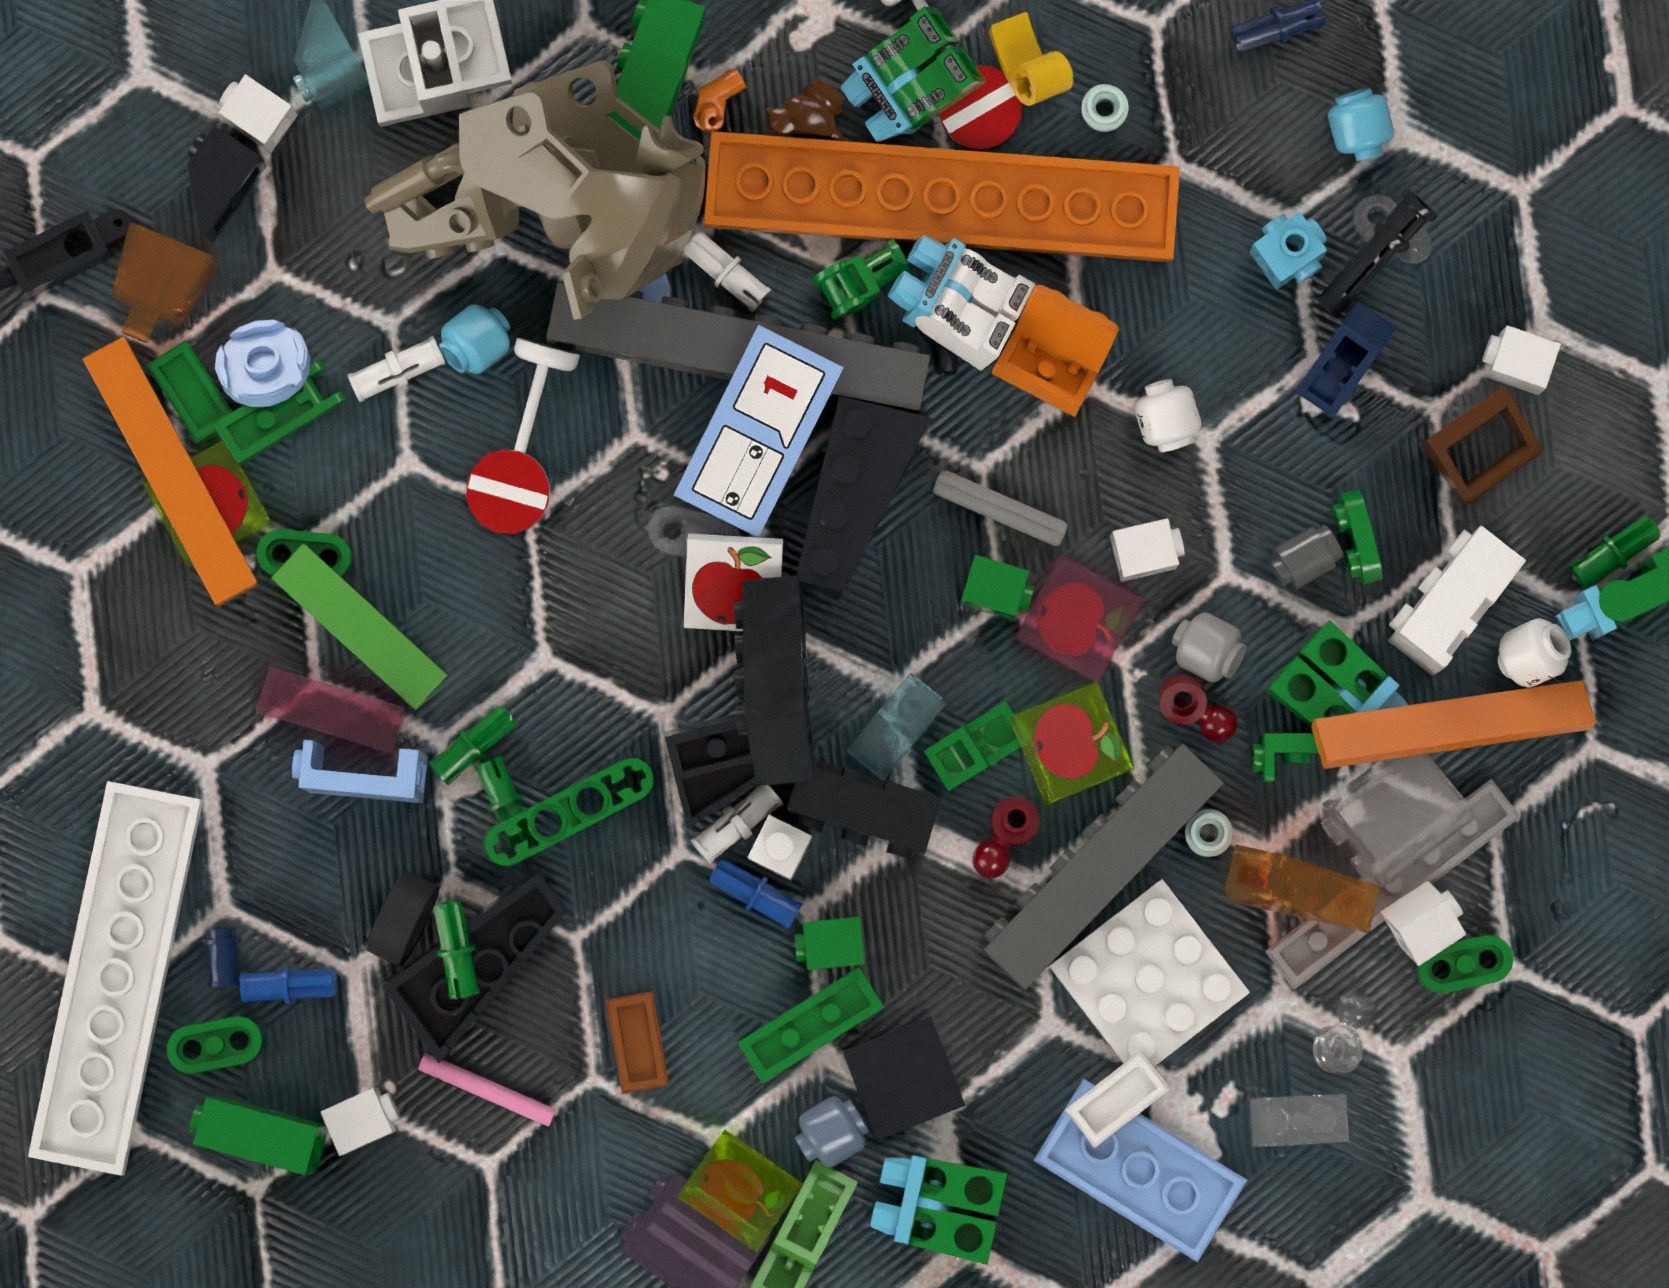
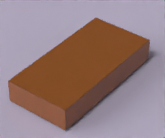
M654 992L606 999L622 1094L670 1086Z

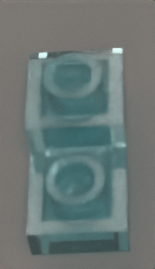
M910 673L846 752L880 780L884 781L913 744L920 739L948 702Z

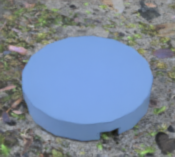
M276 320L253 321L238 327L229 335L231 339L225 344L224 348L221 344L216 353L215 370L224 392L237 403L250 407L272 406L289 399L302 388L310 373L311 357L302 335L297 330L293 331L291 328L285 327L283 322Z

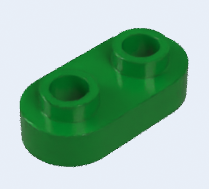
M1359 489L1340 493L1339 504L1333 505L1332 508L1338 531H1346L1351 549L1344 552L1351 578L1359 576L1363 585L1381 581L1383 579L1381 562L1363 496Z
M277 529L265 534L257 546L258 563L271 576L284 565V563L276 562L274 558L276 550L280 547H288L292 556L303 543L320 559L328 551L336 552L338 556L337 563L330 568L342 579L349 573L353 564V554L349 545L342 538L333 534Z
M1486 935L1456 941L1420 966L1417 965V977L1427 990L1434 993H1449L1495 983L1504 979L1509 974L1513 965V954L1509 945L1497 936ZM1484 950L1490 951L1495 958L1493 966L1489 969L1483 968L1478 961L1480 953ZM1438 960L1444 961L1448 966V973L1442 979L1435 977L1432 973V966Z
M231 1017L189 1025L176 1030L171 1035L167 1044V1056L174 1068L188 1074L242 1065L253 1061L259 1056L264 1046V1035L260 1026L247 1017ZM239 1031L246 1033L248 1036V1045L242 1050L236 1049L232 1043L234 1034ZM192 1040L199 1042L202 1049L199 1057L195 1059L189 1058L185 1051L186 1045Z

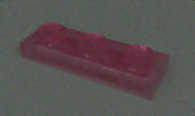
M269 667L255 712L393 754L407 709Z

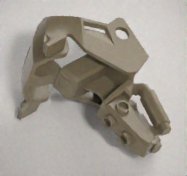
M601 60L514 90L513 97L460 113L459 142L433 157L431 155L375 185L371 189V194L365 197V205L373 214L380 211L384 212L389 237L386 238L389 250L407 253L425 251L427 259L449 255L454 252L453 246L466 244L467 252L490 248L495 245V239H499L519 229V207L523 206L538 213L549 241L556 247L570 249L569 259L571 264L562 272L573 320L582 319L593 312L595 303L601 299L622 300L661 278L669 268L683 263V249L696 225L703 201L705 160L700 155L704 152V147L699 142L686 139L678 134L671 116L666 115L663 117L661 129L659 130L618 97L612 65L607 61ZM587 78L595 85L597 96L591 105H582L574 98L572 86L576 79ZM512 109H513V126H512L511 120H510V113H511ZM615 111L642 133L640 140L610 118L608 114ZM463 176L455 195V201L437 210L423 197L455 178Z

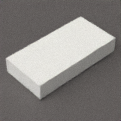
M1140 1050L1070 1104L1065 1110L1095 1148L1171 1088L1143 1051Z

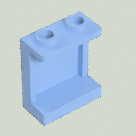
M304 740L303 749L295 750L292 778L299 780V788L310 793L423 803L428 756L419 750L399 749L397 777L322 770L324 746L313 740Z

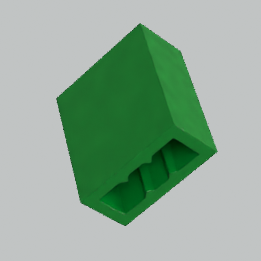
M223 1096L206 1097L203 1105H196L190 1121L189 1132L196 1133L193 1145L298 1174L308 1175L316 1173L318 1170L328 1128L324 1124Z

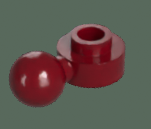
M1179 674L1170 677L1162 684L1159 691V705L1162 715L1168 721L1177 725H1188L1198 721L1203 736L1209 741L1216 743L1225 742L1235 734L1237 729L1235 714L1231 709L1223 705L1208 706L1206 690L1199 679L1191 675ZM1181 691L1191 694L1186 699L1175 697V694Z
M1009 797L1002 800L992 811L990 829L994 837L992 840L979 844L972 856L973 866L981 876L997 878L1003 875L1010 864V854L1008 852L1010 846H1020L1027 843L1037 832L1039 815L1035 806L1030 801L1021 797ZM1017 812L1023 817L1024 824L1021 828L1010 826L1007 820L1009 813Z

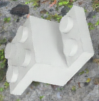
M438 0L398 10L401 24L358 33L377 121L380 127L470 107V93L513 84L494 0Z

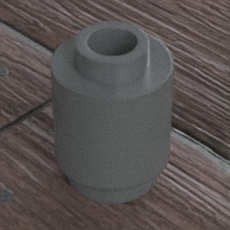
M1323 525L1318 529L1310 527L1273 548L1275 559L1269 563L1282 586L1290 583L1297 590L1336 567L1335 562L1342 559L1344 555L1330 529Z

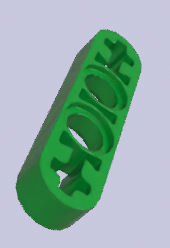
M629 758L618 761L494 825L486 832L482 842L484 855L491 863L497 866L517 864L644 798L653 787L654 777L651 768L640 759ZM625 767L630 772L639 771L642 779L636 783L638 791L634 793L629 787L613 793L619 800L618 803L613 805L610 791L601 782V779L607 776L608 785H612L625 777L623 771ZM587 787L595 789L600 794L602 800L599 811L593 815L582 813L576 804L578 793ZM544 809L554 811L560 820L557 833L550 837L540 835L534 825L537 813ZM523 819L526 833L535 842V846L529 848L526 839L511 847L513 855L510 858L505 853L496 854L493 846L499 842L497 834L502 831L505 837H509L522 832L523 830L517 825V822Z

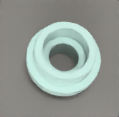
M1108 84L1097 85L1091 88L1083 98L1081 106L1082 116L1085 122L1097 131L1109 132L1115 130L1123 124L1127 117V98L1115 86ZM1100 102H1108L1113 107V113L1106 117L1101 116L1096 111V105Z
M1201 810L1195 813L1186 824V842L1190 849L1200 856H1217L1223 853L1232 841L1233 830L1231 823L1224 814L1217 810ZM1210 824L1217 830V837L1213 842H1205L1201 839L1199 832L1203 825Z

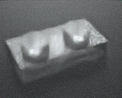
M1346 1094L1249 1099L1252 1147L1349 1142Z

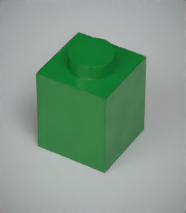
M975 555L960 605L1014 621L1018 610L1027 612L1035 588V585L1026 583L1030 571Z
M860 916L803 922L804 933L794 934L797 962L807 961L808 971L865 965Z

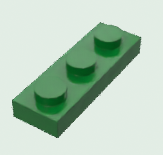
M858 967L737 1043L761 1082L764 1083L877 1013L884 1006L862 970Z

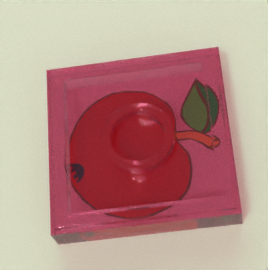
M1060 555L1015 639L1098 684L1143 599Z

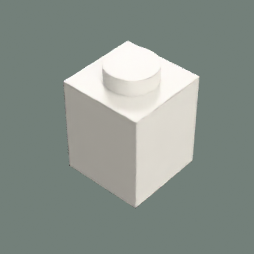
M246 74L239 84L234 81L227 87L219 102L222 108L218 113L224 122L270 153H272L298 116L292 105Z
M1506 326L1501 331L1499 337L1491 335L1482 359V362L1489 364L1485 377L1539 395L1547 387L1561 344Z
M1168 518L1115 530L1110 535L1121 582L1175 570L1179 565L1178 557L1185 555L1179 528L1171 529Z
M768 815L748 859L791 881L812 840V836Z
M1429 881L1421 884L1380 912L1399 946L1418 966L1466 935L1457 919L1463 914V911L1448 890L1441 894Z
M378 1087L367 1090L321 1111L339 1156L350 1153L396 1132L397 1129L394 1121L400 1119L391 1095L389 1093L381 1095Z

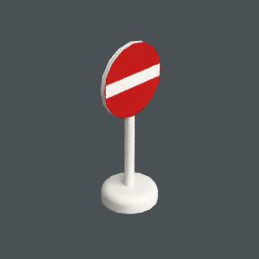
M881 0L886 6H893L903 1ZM912 0L918 11L924 6L929 7L925 0ZM976 65L986 83L942 112L939 117L943 129L955 142L970 149H988L1002 144L1014 133L1021 119L1022 102L1016 97L1004 72L992 66Z
M518 337L514 346L515 354L521 359L536 363L537 368L514 450H500L488 454L474 466L467 480L466 498L471 513L481 525L496 533L515 534L530 529L543 517L549 505L550 484L546 472L535 458L525 453L548 368L572 371L576 368L580 357L579 354Z

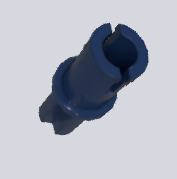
M1309 0L1282 10L1273 7L1270 8L1269 14L1233 25L1231 27V37L1234 46L1238 51L1242 52L1279 40L1282 44L1287 42L1288 36L1325 26V15H1319V12L1324 11L1319 0Z

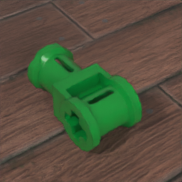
M894 239L887 241L886 248L863 260L861 255L858 254L849 260L840 261L818 273L811 281L815 287H821L833 309L831 317L836 322L856 313L872 300L879 297V288L896 280L902 272L906 271L912 276L913 273L899 245ZM836 283L839 284L846 298L843 297Z

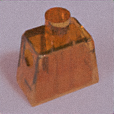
M131 222L127 231L112 294L119 303L132 308L121 332L133 339L148 343L158 320L175 327H180L220 266L218 261L212 255Z

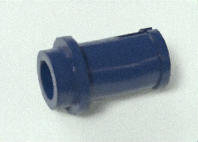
M235 928L207 929V938L202 939V944H207L208 987L239 985L236 943L241 942V937H236Z

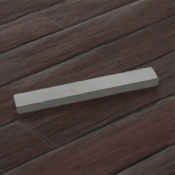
M1492 779L1488 780L1264 952L1292 989H1296L1385 921L1380 913L1382 910L1426 881H1429L1431 884L1436 882L1521 816Z

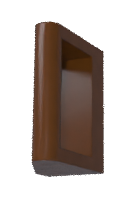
M1505 386L1432 435L1421 445L1464 506L1474 501L1543 452L1517 403ZM1501 413L1522 444L1464 483L1447 450Z

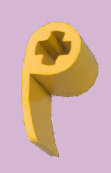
M1027 12L1010 17L991 26L989 34L998 61L1007 81L1020 102L1031 106L1071 89L1073 85V72L1068 60L1059 51L1042 54Z

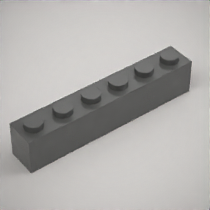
M1183 743L1175 751L1167 745L1148 765L1154 773L1142 785L1134 779L1115 799L1121 807L1108 820L1101 813L1082 833L1088 839L1083 847L1076 854L1068 848L1049 867L1056 875L1043 888L1035 882L1016 901L1022 910L1010 922L1002 916L983 936L989 944L982 951L1022 990H1025L1224 784Z

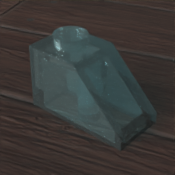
M311 0L293 59L300 74L294 76L293 80L305 102L315 99L322 111L368 86L369 81L325 0Z

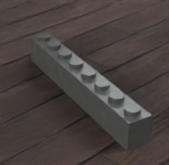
M557 283L547 333V343L550 346L731 381L757 326L761 325L844 367L828 400L838 402L839 396L913 414H918L920 411L930 355L920 354V346L905 342H894L893 348L874 345V337L859 333H847L846 339L828 336L829 329L813 324H801L800 330L782 327L781 319L767 315H755L754 321L736 318L735 310L721 306H708V311L705 312L690 309L689 301L675 297L664 296L661 303L644 300L643 293L640 291H636L622 300L601 299L595 303L591 314L582 319L573 320L565 284Z

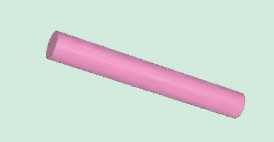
M425 1052L418 1067V1070L548 1127L557 1110L445 1060L438 1063L434 1056Z

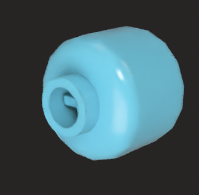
M1371 88L1353 91L1336 97L1337 105L1329 110L1328 120L1337 150L1344 154L1354 153L1356 161L1382 155L1384 153L1382 145L1390 142L1394 137V127L1385 97L1372 94Z
M471 304L442 327V343L439 344L440 351L446 361L459 373L467 371L472 374H480L508 352L510 340L507 331L510 330V325L504 315L496 308L492 307L488 310L481 305Z

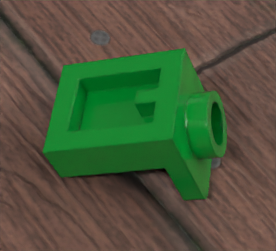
M1264 733L1260 735V744H1253L1252 746L1253 772H1261V783H1271L1275 779L1274 754H1282V763H1310V754H1319L1313 733Z

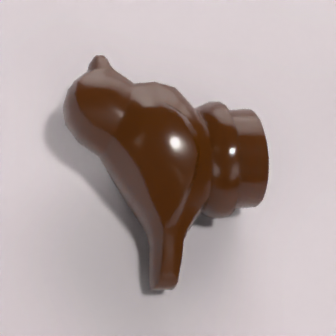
M815 77L810 86H805L803 94L793 95L779 108H766L769 127L777 135L787 136L795 133L828 137L833 141L847 142L840 133L835 116L842 112L841 106L847 97Z

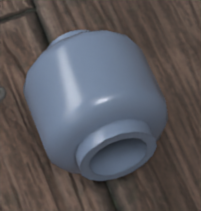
M832 1096L807 1110L799 1117V1126L802 1133L796 1136L795 1139L809 1162L818 1158L824 1166L834 1167L864 1148V1134L869 1132V1129L851 1099L843 1102L839 1097Z

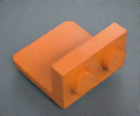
M1036 285L1030 294L1013 334L991 374L1075 417L1116 339L1119 327L1102 313L1089 310L1068 299L1061 292L1049 289L1043 285Z

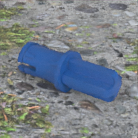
M726 859L718 862L710 876L709 881L711 884L747 904L746 910L750 911L751 908H754L783 925L787 930L803 905L800 901L797 902L768 885L766 877L760 880Z
M284 966L283 971L241 972L240 995L243 1003H248V1001L284 999L285 1004H291L292 999L333 997L337 991V978L333 969L291 971L289 966Z

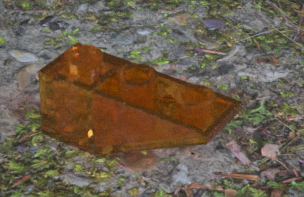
M1236 844L1225 892L1230 902L1370 933L1381 887L1285 855Z

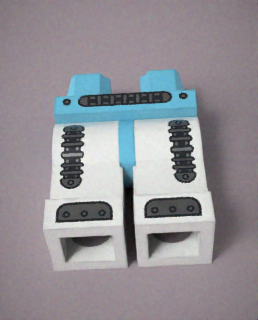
M923 235L914 244L907 261L926 272L923 281L904 271L894 282L888 297L906 310L902 319L903 322L913 328L917 325L927 336L982 371L998 358L1015 325L1014 321L1018 319L1035 283L1021 275H1018L1016 278L1011 277L987 263L978 253L964 248L966 245L955 238L944 245L937 240Z

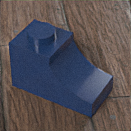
M1357 301L1295 392L1334 418L1397 327Z

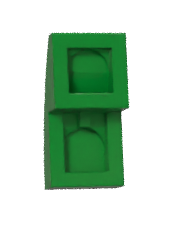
M1004 701L923 752L946 789L951 791L1032 740L1009 703Z

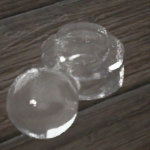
M1379 194L1368 196L1360 201L1354 211V225L1358 235L1368 242L1375 234L1373 231L1375 225L1368 220L1370 213L1380 210L1387 217L1397 204L1391 198ZM1421 228L1409 241L1411 247L1408 251H1403L1402 254L1396 252V254L1406 263H1421L1428 258L1432 251V239L1428 232Z
M1359 991L1348 992L1339 999L1336 1007L1337 1017L1340 1021L1339 1024L1322 1028L1314 1039L1313 1055L1315 1061L1327 1073L1351 1072L1361 1061L1363 1046L1360 1036L1356 1031L1366 1027L1372 1021L1374 1005L1366 994Z

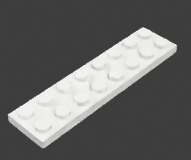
M107 781L28 1157L121 1176L125 1175L203 804L201 799Z

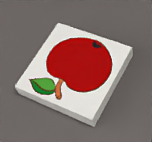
M688 533L684 628L743 631V629H736L734 616V601L742 600V580L781 577L783 539Z

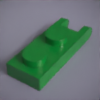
M318 360L310 365V373L302 388L289 399L265 407L243 405L213 423V429L238 467L347 400L342 391L331 395L325 400L317 389L312 378L320 375L326 369L322 360Z

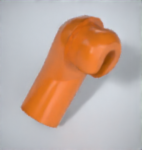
M736 68L699 89L693 114L699 129L706 132L718 131L724 124L726 100L747 88Z

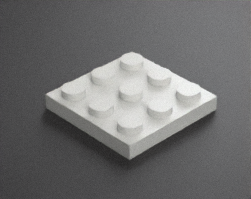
M1163 879L1048 966L1123 1064L1142 1050L1155 1067L1250 993Z

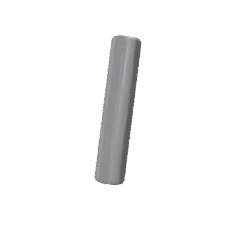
M942 470L939 473L934 484L933 492L935 495L1050 545L1059 546L1066 533V522L947 470Z

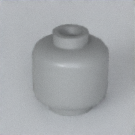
M1205 612L1197 615L1191 622L1186 619L1183 620L1172 640V644L1177 646L1176 660L1178 665L1209 682H1217L1223 677L1231 678L1239 668L1246 652V645L1242 643V634L1239 628Z

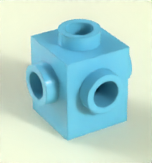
M1300 212L1288 219L1283 213L1261 229L1265 236L1256 241L1249 251L1277 290L1294 277L1299 283H1302L1322 268L1319 260L1323 258L1327 251L1323 245L1327 238L1314 219L1310 218L1306 221ZM1286 245L1294 246L1297 252L1290 251Z

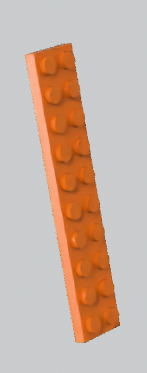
M711 131L704 227L879 241L894 239L896 242L916 243L925 235L944 245L955 238L965 244V247L1172 263L1174 259L1180 167Z

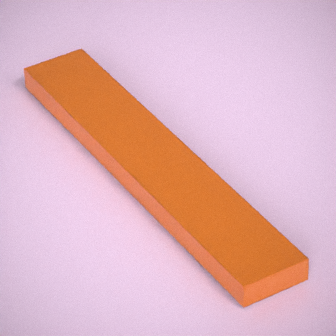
M123 336L82 358L214 604L219 607L258 586L259 583L127 339Z
M1583 680L1318 718L1314 720L1311 728L1323 768L1327 769L1592 730L1596 724V719Z

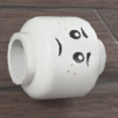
M1172 379L1161 380L1145 386L1147 395L1138 399L1134 405L1144 442L1151 446H1158L1159 452L1175 450L1195 442L1193 435L1201 429L1202 424L1192 390L1187 386L1174 387Z
M1541 618L1531 620L1507 631L1501 638L1498 655L1500 670L1507 678L1512 679L1520 686L1526 688L1537 686L1561 675L1568 665V658L1571 655L1570 641L1560 626Z

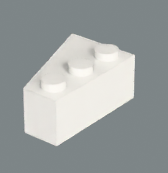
M1479 526L1472 534L1465 529L1447 550L1453 556L1452 560L1443 571L1436 566L1431 570L1418 587L1424 593L1422 598L1414 608L1406 603L1389 624L1395 632L1388 639V642L1432 676L1448 665L1453 658L1451 655L1465 637L1468 638L1478 625L1477 622L1488 608L1494 604L1526 561L1483 526Z

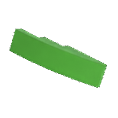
M304 543L271 577L272 580L415 710L448 677L443 670Z
M815 1160L750 1288H804L858 1181Z

